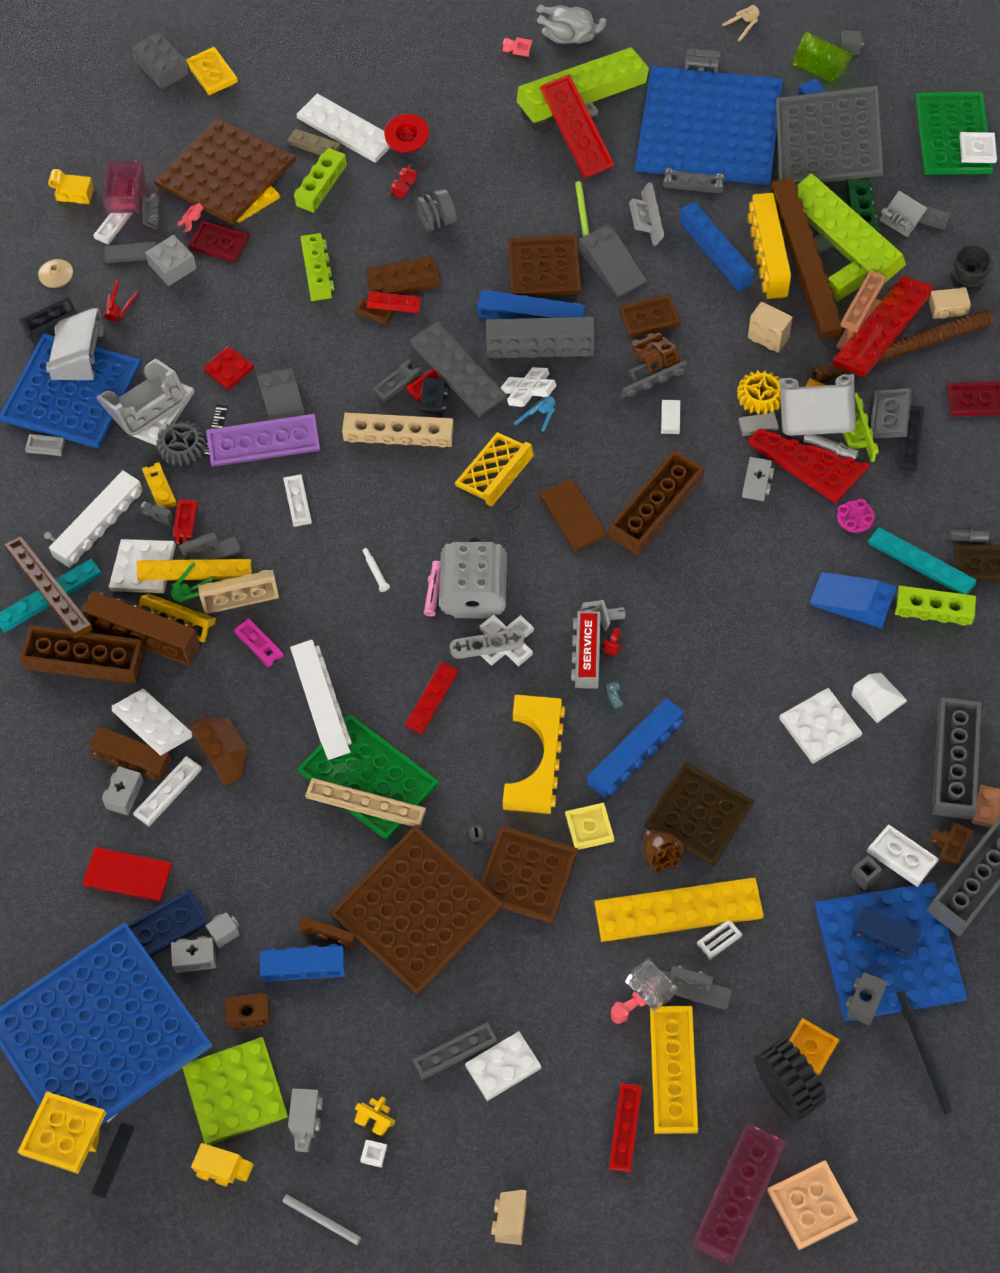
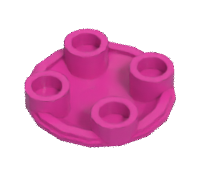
M864 499L849 501L838 508V523L849 532H863L869 529L874 522V512Z

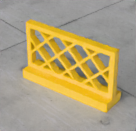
M497 432L457 479L455 485L484 499L486 504L492 507L533 458L532 445L528 442L522 444ZM498 440L505 442V445L495 447V443ZM519 448L517 452L509 454V449ZM507 450V455L497 457L496 452ZM494 453V458L484 460L486 454ZM509 459L506 465L499 466V461ZM496 462L497 467L486 469V464ZM477 466H484V470L482 471H473L474 468ZM498 472L496 478L488 479L487 474ZM486 476V480L475 481V477ZM473 478L474 483H463L465 479ZM488 486L484 492L477 490V487Z

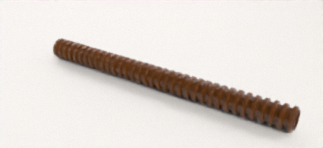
M989 310L981 311L969 317L966 316L954 322L952 321L939 327L910 335L904 339L895 340L878 362L880 363L887 359L895 358L898 355L901 356L913 350L916 351L928 345L931 346L933 343L937 344L948 338L951 339L963 333L966 334L978 328L981 329L992 325L994 321L993 315ZM830 362L828 365L824 364L818 368H813L812 374L814 380L821 383V381L824 382L827 379L830 380L851 372L834 366Z

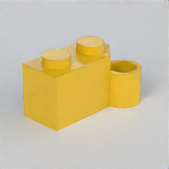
M58 169L51 171L48 184L56 189L55 197L57 201L90 204L94 190L91 177L65 175Z
M201 1143L191 1168L197 1173V1177L207 1181L209 1178L215 1179L217 1184L227 1187L228 1183H233L235 1178L247 1182L254 1164L243 1159L239 1154Z

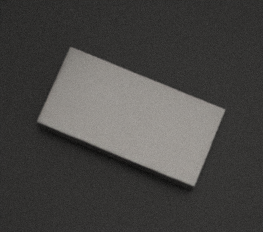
M774 412L741 417L738 420L742 436L754 435L759 428L769 432L778 431Z
M29 434L25 450L26 453L62 456L66 440L64 437Z

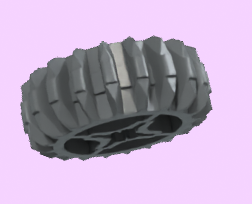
M180 420V423L176 424L173 421L172 426L167 424V429H161L162 434H158L156 442L157 450L161 458L166 460L168 464L172 462L175 466L179 463L182 467L183 463L187 465L190 464V461L196 463V457L201 458V453L205 452V435L202 429L197 427L195 423L191 424L189 421L183 423Z

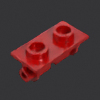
M409 164L407 169L403 167L398 175L400 177L399 181L395 179L390 188L393 190L389 194L390 196L394 192L399 199L405 197L410 188L409 186L417 179L418 173L415 170L409 169L411 164Z

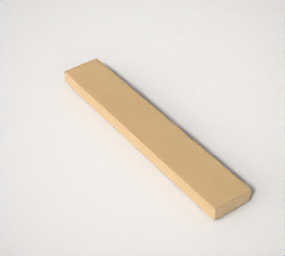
M315 778L311 779L305 795L307 799L412 827L416 826L417 828L421 827L426 812L424 807Z

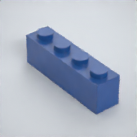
M330 944L327 947L311 945L301 949L288 947L286 950L268 948L265 951H260L261 979L263 982L344 977V948L338 944Z

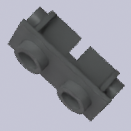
M153 193L149 198L142 197L143 224L157 230L158 222L160 221L158 208L160 198L157 194Z

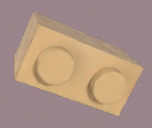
M966 288L931 291L929 298L933 319L968 315L971 305Z

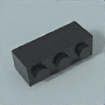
M64 297L18 320L25 334L29 336L76 314L70 298Z

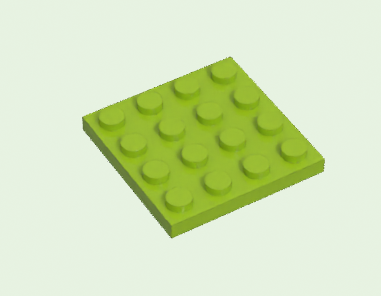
M263 1037L194 1060L183 1067L206 1145L214 1144L288 1117Z

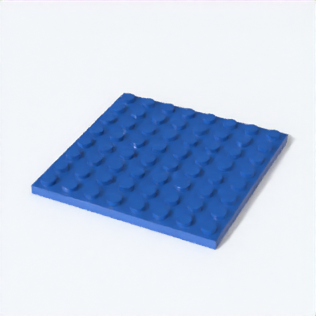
M651 66L635 171L664 174L665 169L671 168L674 171L709 175L721 173L725 175V181L770 185L777 130L776 98L781 97L783 79Z
M126 922L0 1007V1047L38 1107L46 1092H50L105 1110L106 1115L102 1124L212 1047L210 1041Z

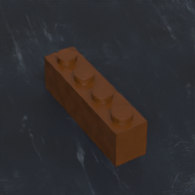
M98 727L88 745L91 755L95 759L107 760L116 767H126L129 770L144 774L151 780L158 779L162 781L172 762L169 752L160 756L152 747L145 743Z

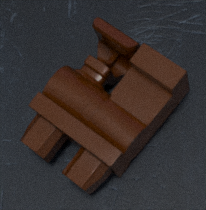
M660 332L656 334L650 333L645 339L640 341L637 339L631 341L634 359L639 363L646 361L649 373L662 367L668 368L680 363L678 348L667 338L663 337ZM658 360V366L651 368V363Z

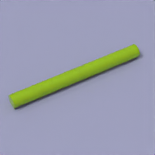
M577 181L575 187L583 237L590 233L582 182Z

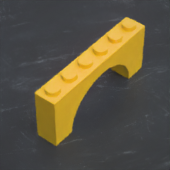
M515 695L513 721L528 725L538 734L543 743L544 755L539 767L531 776L517 783L505 784L503 810L551 814V807H555L556 795H553V789H557L558 777L554 776L555 771H559L560 759H556L557 753H561L562 741H558V737L563 735V724L560 723V718H564L565 706H562V699Z

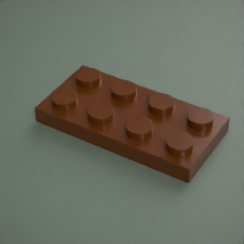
M433 255L365 269L370 292L401 295L441 286Z

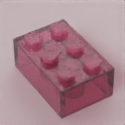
M142 161L108 162L102 197L106 213H140L145 179Z

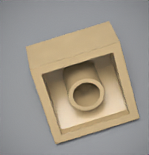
M526 1190L500 1193V1199L495 1200L494 1213H498L497 1221L492 1223L491 1235H495V1242L522 1245L527 1205Z

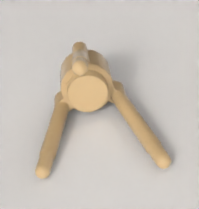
M754 5L737 12L736 15L738 16L722 24V26H726L742 17L746 22H751L739 37V42L745 37L751 27L758 22L759 10Z

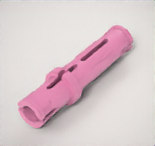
M440 561L432 562L431 574L427 580L429 586L424 614L427 616H435L440 584Z

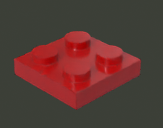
M227 346L203 369L205 373L230 391L254 369V365L230 346Z

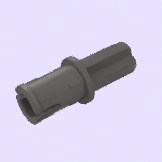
M971 528L969 530L953 529L951 530L950 538L952 541H968L970 544L971 542L988 543L989 531H972Z

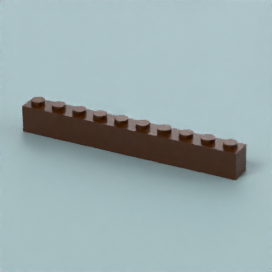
M792 177L772 181L770 193L774 194L778 217L819 341L840 337L842 329H844V327L840 326L842 319L838 315V305L833 300V290L828 286V275L823 271L822 258L818 256L817 243L813 241L812 228L808 226V216L803 211V201L798 197V186L796 183L794 184Z

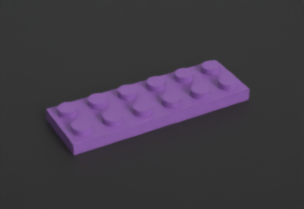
M315 414L206 430L212 467L320 451Z

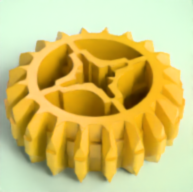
M757 370L756 374L750 372L749 376L745 375L743 380L739 382L737 398L740 400V406H744V410L750 409V414L756 412L757 415L760 413L767 414V412L772 413L774 410L778 411L780 409L779 376L773 377V372L767 374L766 370L763 373Z

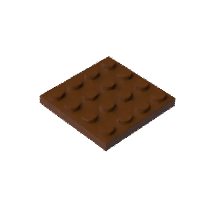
M577 235L508 238L511 294L528 297L581 294Z
M501 826L480 884L503 903L502 909L553 924L578 853V848Z

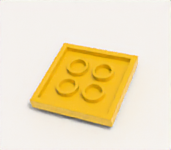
M46 1092L18 1153L22 1156L79 1174L106 1112L103 1109Z

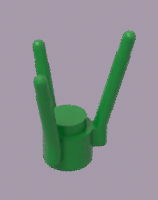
M192 563L181 577L172 584L171 596L179 603L199 596V592L190 593L198 589V586L214 580L211 577L192 587H189L187 584H180L195 566V563Z

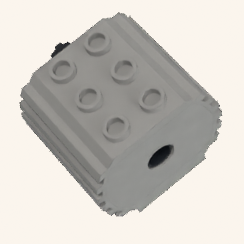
M476 537L469 539V542L446 544L442 548L440 558L439 607H441V610L445 614L453 615L454 618H490L492 615H500L506 607L507 552H505V548L493 542H480Z

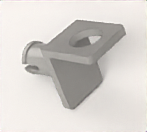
M604 600L585 602L580 610L600 612V620L604 631L608 630L611 620L625 619L623 607L607 609ZM590 606H595V607L592 608V609H588V610L586 609V608H588V607H590Z

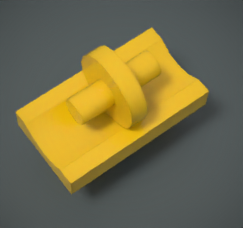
M381 1097L378 1101L373 1098L370 1100L369 1104L375 1108L365 1103H357L355 1107L358 1111L354 1122L365 1127L370 1118L376 1120L372 1131L380 1136H383L389 1127L394 1126L396 1120L381 1113L383 1111L388 1114L391 1109L385 1105L386 1098Z

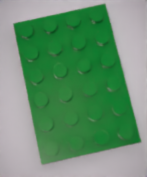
M983 92L915 93L924 175L992 174L993 163L961 162L960 132L988 133Z
M350 714L344 719L352 743L348 745L350 753L328 760L323 746L320 744L297 768L298 773L308 781L315 778L420 806L439 785L438 780ZM346 809L386 841L402 826L401 823Z

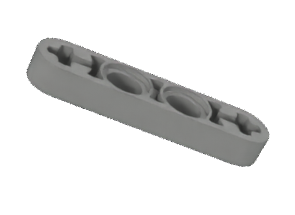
M508 630L455 639L450 644V653L454 658L460 659L519 649L524 645V634L520 630ZM513 637H517L518 642H514ZM494 639H500L502 644L494 646L491 642ZM475 642H480L483 644V647L481 649H474L472 645ZM456 646H460L461 651H457Z

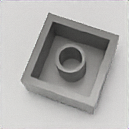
M175 235L145 252L148 265L167 286L197 269L194 256Z

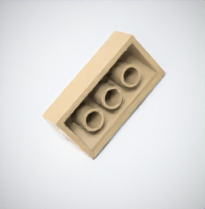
M263 570L250 575L244 574L241 577L226 578L219 582H208L198 586L205 614L279 598L273 570Z

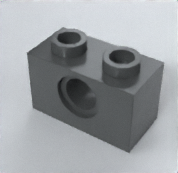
M865 972L862 978L857 977L853 989L856 990L854 997L849 996L845 1006L849 1009L846 1016L870 1026L888 982ZM860 995H867L870 1001H863Z

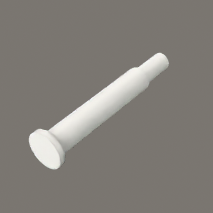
M367 548L363 549L366 561L380 586L379 591H387L390 585L385 582Z

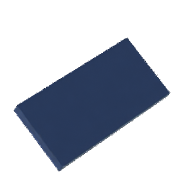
M189 889L127 925L151 958L169 948L172 942L184 939L204 928L209 921Z

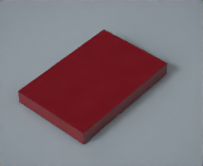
M202 220L188 247L189 250L236 263L250 236L248 233Z
M1000 381L947 383L946 389L951 417L1000 415Z

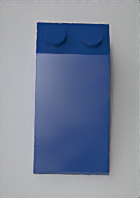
M821 572L809 605L882 629L897 586L879 580Z

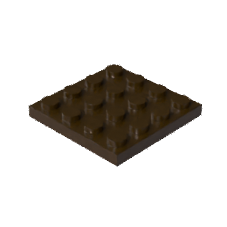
M685 762L650 814L644 827L649 830L654 829L655 831L667 832L676 836L683 843L685 851L714 867L754 805V800Z

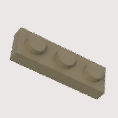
M294 129L288 139V145L318 155L324 153L327 148L336 151L340 149L339 142L298 129Z

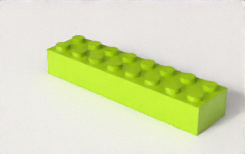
M630 47L518 86L517 103L531 121L535 123L553 116L539 89L541 85L570 74L586 105L645 84L649 67L634 49Z
M812 173L797 185L798 197L803 201V211L808 216V224L819 234H822L851 263L855 261L866 271V276L871 270L886 276L887 282L906 265L904 256L898 249Z

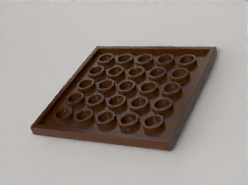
M217 118L153 181L155 186L193 205L200 203L204 207L203 210L233 225L296 159L295 155Z
M414 826L330 914L346 930L354 933L360 943L419 996L503 907V903L419 828Z

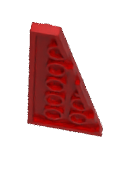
M760 428L748 440V445L836 504L870 467L869 463L864 462L862 464L850 457L843 458L837 456L835 452L810 444L806 446L798 443L799 441L781 438L779 434Z

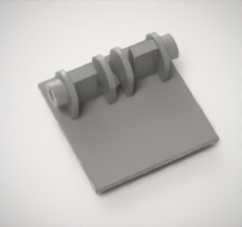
M898 191L887 209L883 208L881 211L882 216L879 220L908 238L927 210V207Z

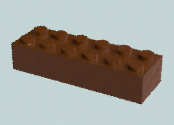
M673 450L609 525V538L635 555L640 556L703 481L704 468Z
M93 591L82 609L85 618L89 621L93 630L109 636L140 639L146 650L188 666L192 665L201 648L196 630L191 625H182L172 618L166 619L153 611L147 612L137 605L131 606L121 599L115 600L110 598L105 593Z
M30 625L20 660L25 670L137 684L146 650L140 639L85 633L74 638L69 630Z

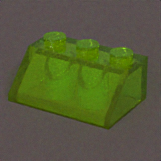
M805 32L792 60V64L835 84L846 71L854 54L816 35Z

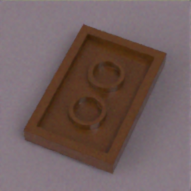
M670 294L619 306V312L629 338L680 326V319Z

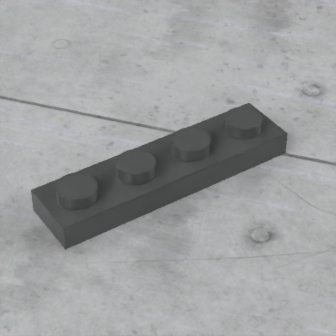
M487 1022L413 1059L412 1062L421 1080H424L498 1043Z

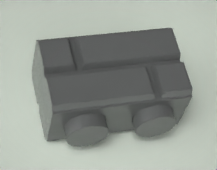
M687 48L685 69L718 72L720 52Z

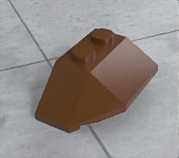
M202 717L186 726L192 732V737L224 787L242 778L248 747L229 718Z

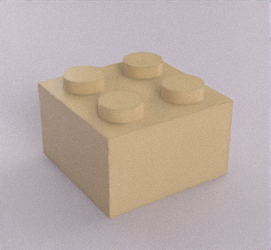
M761 302L750 317L748 338L753 342L766 346L769 350L779 353L789 339L793 317Z

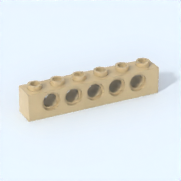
M345 413L342 433L344 441L452 447L454 424L452 418Z

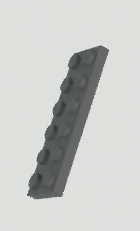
M438 321L410 339V344L442 379H445V382L479 418L506 400L507 395Z

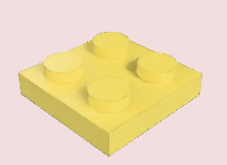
M604 803L565 811L574 848L580 850L614 842L613 832Z

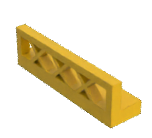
M150 593L140 597L138 606L144 609L145 605L150 607L151 611L158 614L166 613L168 618L174 620L180 618L184 620L185 624L192 627L195 625L203 627L201 636L197 635L200 642L206 641L209 627L215 625L216 618Z

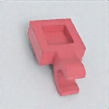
M516 37V41L504 38L502 51L510 52L513 50V54L529 57L532 40Z
M200 203L190 206L182 216V220L178 222V226L186 225L184 233L189 232L192 229L191 222L196 221L201 216L200 212L204 207Z

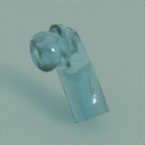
M613 681L611 684H607L606 690L609 700L614 708L617 709L623 705V702L616 692L620 689V686L616 681Z

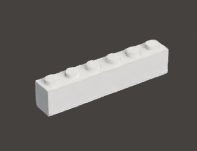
M122 471L49 547L52 556L68 568L77 563L80 556L89 550L98 537H101L105 530L115 523L117 517L128 509L133 500L141 495L140 481Z

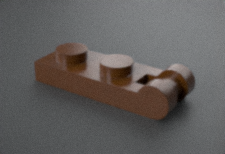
M307 917L299 920L300 931L304 936L313 934L322 941L327 942L331 940L339 946H343V948H354L356 937L354 933Z

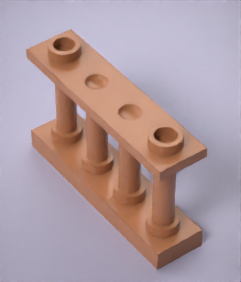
M871 270L869 271L841 321L840 326L846 329L836 348L842 349L881 301L876 298L886 282V276Z

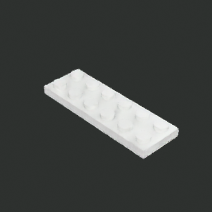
M316 94L297 113V119L375 163L390 149L385 141L383 130L319 94Z

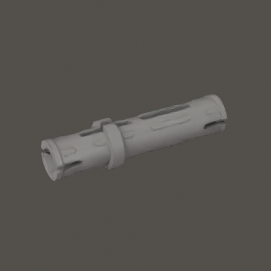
M816 434L805 435L803 441L835 452L837 456L853 458L854 461L857 459L859 452L845 446L842 442L837 443Z

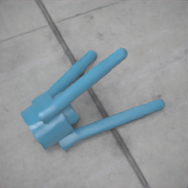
M550 395L542 397L531 409L516 420L514 425H517L537 410L541 413L548 412L541 429L544 432L551 415L555 411L553 408L556 403L554 398Z

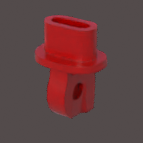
M615 628L610 641L603 640V653L616 657L618 650H622V647L617 644L622 630Z

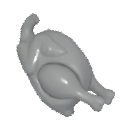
M539 5L536 9L538 13L550 15L548 20L543 15L537 18V23L546 26L542 29V34L560 44L590 42L606 25L605 18H601L599 24H595L590 11L576 6L570 8L563 5L554 7Z

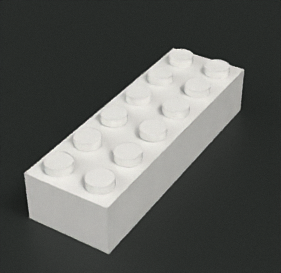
M309 640L290 647L327 759L330 760L350 753L348 745L352 743L319 645L315 646L313 640Z

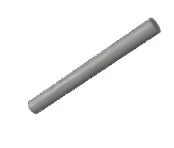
M285 1195L283 1203L355 1245L359 1244L360 1236L293 1197Z

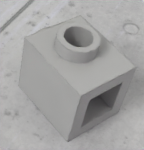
M227 912L215 916L210 923L205 925L218 948L240 935L237 929L240 927L234 916L230 918Z

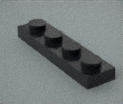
M910 405L907 437H902L898 469L917 471L924 407Z

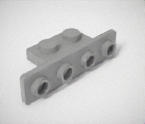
M648 183L641 192L642 200L632 198L629 205L635 230L650 232L652 245L657 246L664 237V231L659 216L655 191L652 183Z

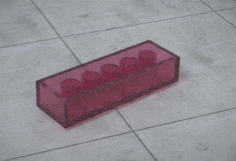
M746 1123L696 1233L692 1248L730 1267L733 1266L787 1141Z

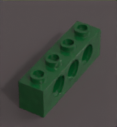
M868 178L847 179L845 189L848 206L879 233L880 227L879 224H876L877 211L873 208L875 199L874 196L871 197L872 183H869Z

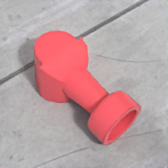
M636 990L632 993L633 998L627 1002L614 1003L611 1009L612 1021L617 1024L626 1022L629 1012L637 1005L643 1007L647 1004V998L639 990Z

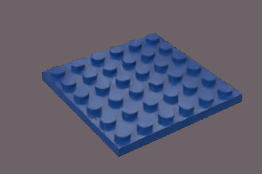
M43 333L0 414V421L100 448L114 419L102 407L97 396L105 391L114 392L118 398L127 393L142 364L141 359L95 347V363L92 364V369L95 371L94 380H51L50 373L46 370V363L50 360L55 336Z
M935 882L920 884L918 887L914 885L814 903L843 1022L855 1020L846 1016L849 1009L845 1006L849 996L854 997L856 990L853 989L857 977L862 978L864 972L888 982L874 1016L901 1012L902 1006L896 993L902 990L905 991L910 1006L913 1005L914 1009L967 1000L948 928L926 911L938 895ZM863 906L922 931L910 960L898 958L893 952L880 950L874 944L868 941H860L851 934ZM860 995L863 1001H870L867 995Z

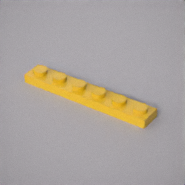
M251 559L137 560L136 563L137 581L178 580L192 563H195V566L184 580H207L211 577L214 580H224L226 578L241 577L244 574H252Z

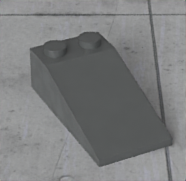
M609 224L579 239V253L617 298L647 283V280L621 239Z
M292 367L257 376L269 421L305 415Z

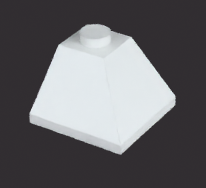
M882 673L869 674L854 685L851 694L876 723L907 702L904 696Z

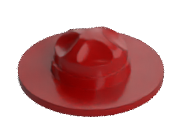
M414 114L396 116L390 120L385 128V141L395 151L402 153L414 152L423 147L429 138L428 124L423 118Z

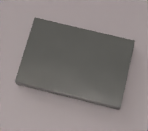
M911 388L875 391L870 426L873 431V439L907 437L912 396Z

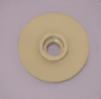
M50 260L41 266L38 273L39 280L44 286L49 288L62 287L69 283L73 277L72 266L65 260Z

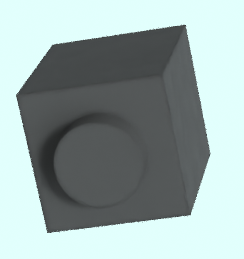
M841 31L839 40L840 55H860V49L864 47V38H861V31Z
M867 855L853 867L851 877L865 891L880 879L883 869Z

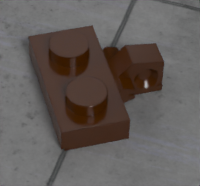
M954 822L950 832L945 831L942 833L934 829L929 841L937 844L938 848L942 850L939 860L957 868L973 831Z

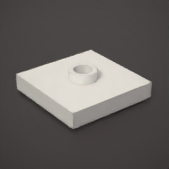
M960 132L961 162L996 163L995 133Z

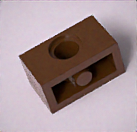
M267 993L225 997L226 1023L228 1028L241 1030L247 1026L262 1028L270 1024V1001ZM246 1010H253L250 1016L243 1015Z

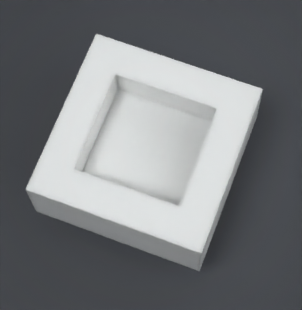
M366 1140L360 1160L361 1163L382 1168L387 1144Z

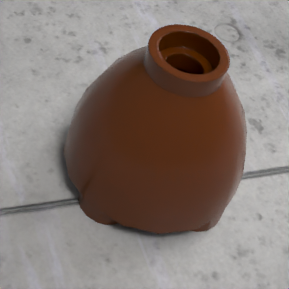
M654 829L648 830L643 835L645 860L655 873H660L670 867H676L681 863L682 859L680 857L684 847L683 843L676 836L667 832L655 831Z

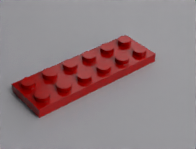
M570 74L541 85L539 89L584 179L612 168L615 164Z

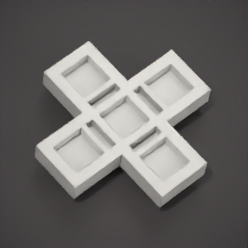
M532 367L524 378L509 377L501 386V390L505 394H511L507 399L508 404L522 407L527 404L532 396L548 397L556 387L555 380L546 379L549 375L548 368Z
M492 615L480 625V630L484 634L520 630L524 634L525 639L534 631V627L521 615L507 627L495 615ZM513 637L514 642H518L517 637ZM494 639L491 643L494 646H499L502 644V641ZM524 644L519 649L481 656L492 666L506 654L515 664L520 666L533 655V651Z

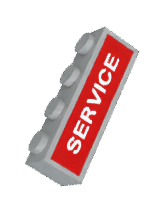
M577 611V618H573V629L577 630V635H573L572 645L576 646V652H572V663H576V668L572 669L571 681H575V688L598 689L600 612Z

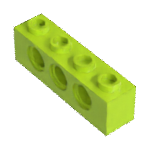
M327 148L320 155L316 165L312 166L311 172L303 179L302 185L294 193L296 206L313 213L316 211L347 166L344 153Z
M899 586L896 594L894 615L916 617L921 620H938L942 623L953 622L960 625H971L975 616L976 596Z

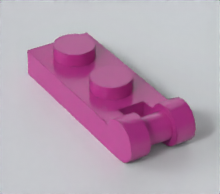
M249 618L234 629L235 634L262 660L266 667L269 668L273 665V661L283 657L280 649ZM270 650L272 653L267 656L265 653Z

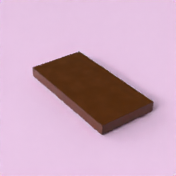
M572 478L539 493V497L573 552L607 537L606 531Z

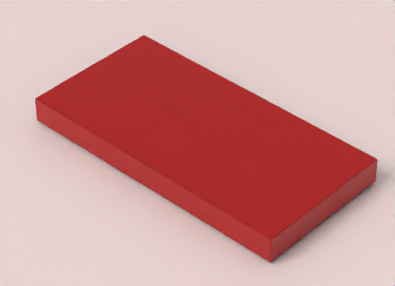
M95 847L82 884L90 888L161 902L173 865L170 862Z

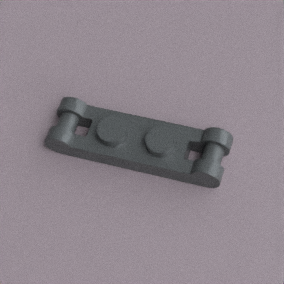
M667 168L664 171L663 186L665 188L722 193L724 190L725 175L721 173L709 175L674 171L671 168Z

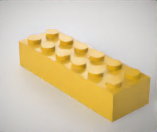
M754 194L752 202H749L750 213H748V223L752 225L750 233L751 237H754V251H757L756 263L757 265L760 264L759 277L763 278L762 291L766 293L767 299L788 297L791 272L774 194Z

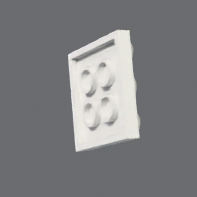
M121 539L109 589L119 592L164 593L167 580L137 581L136 563L137 560H172L176 547L175 542Z
M829 688L784 712L779 717L812 764L862 736L861 730Z

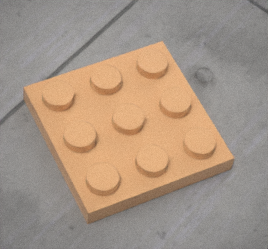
M826 1160L767 1189L798 1250L854 1224L858 1220Z

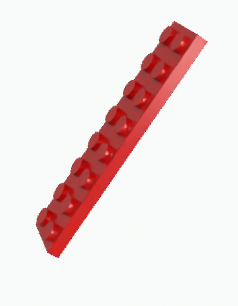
M903 275L861 325L858 332H855L853 337L835 356L833 365L865 377L930 298L931 291H934V286Z

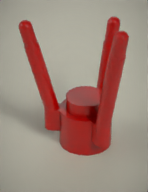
M119 280L115 282L112 297L111 294H108L104 317L111 322H116L118 318L122 319L124 313L139 294L135 292L121 311L120 306L114 303Z

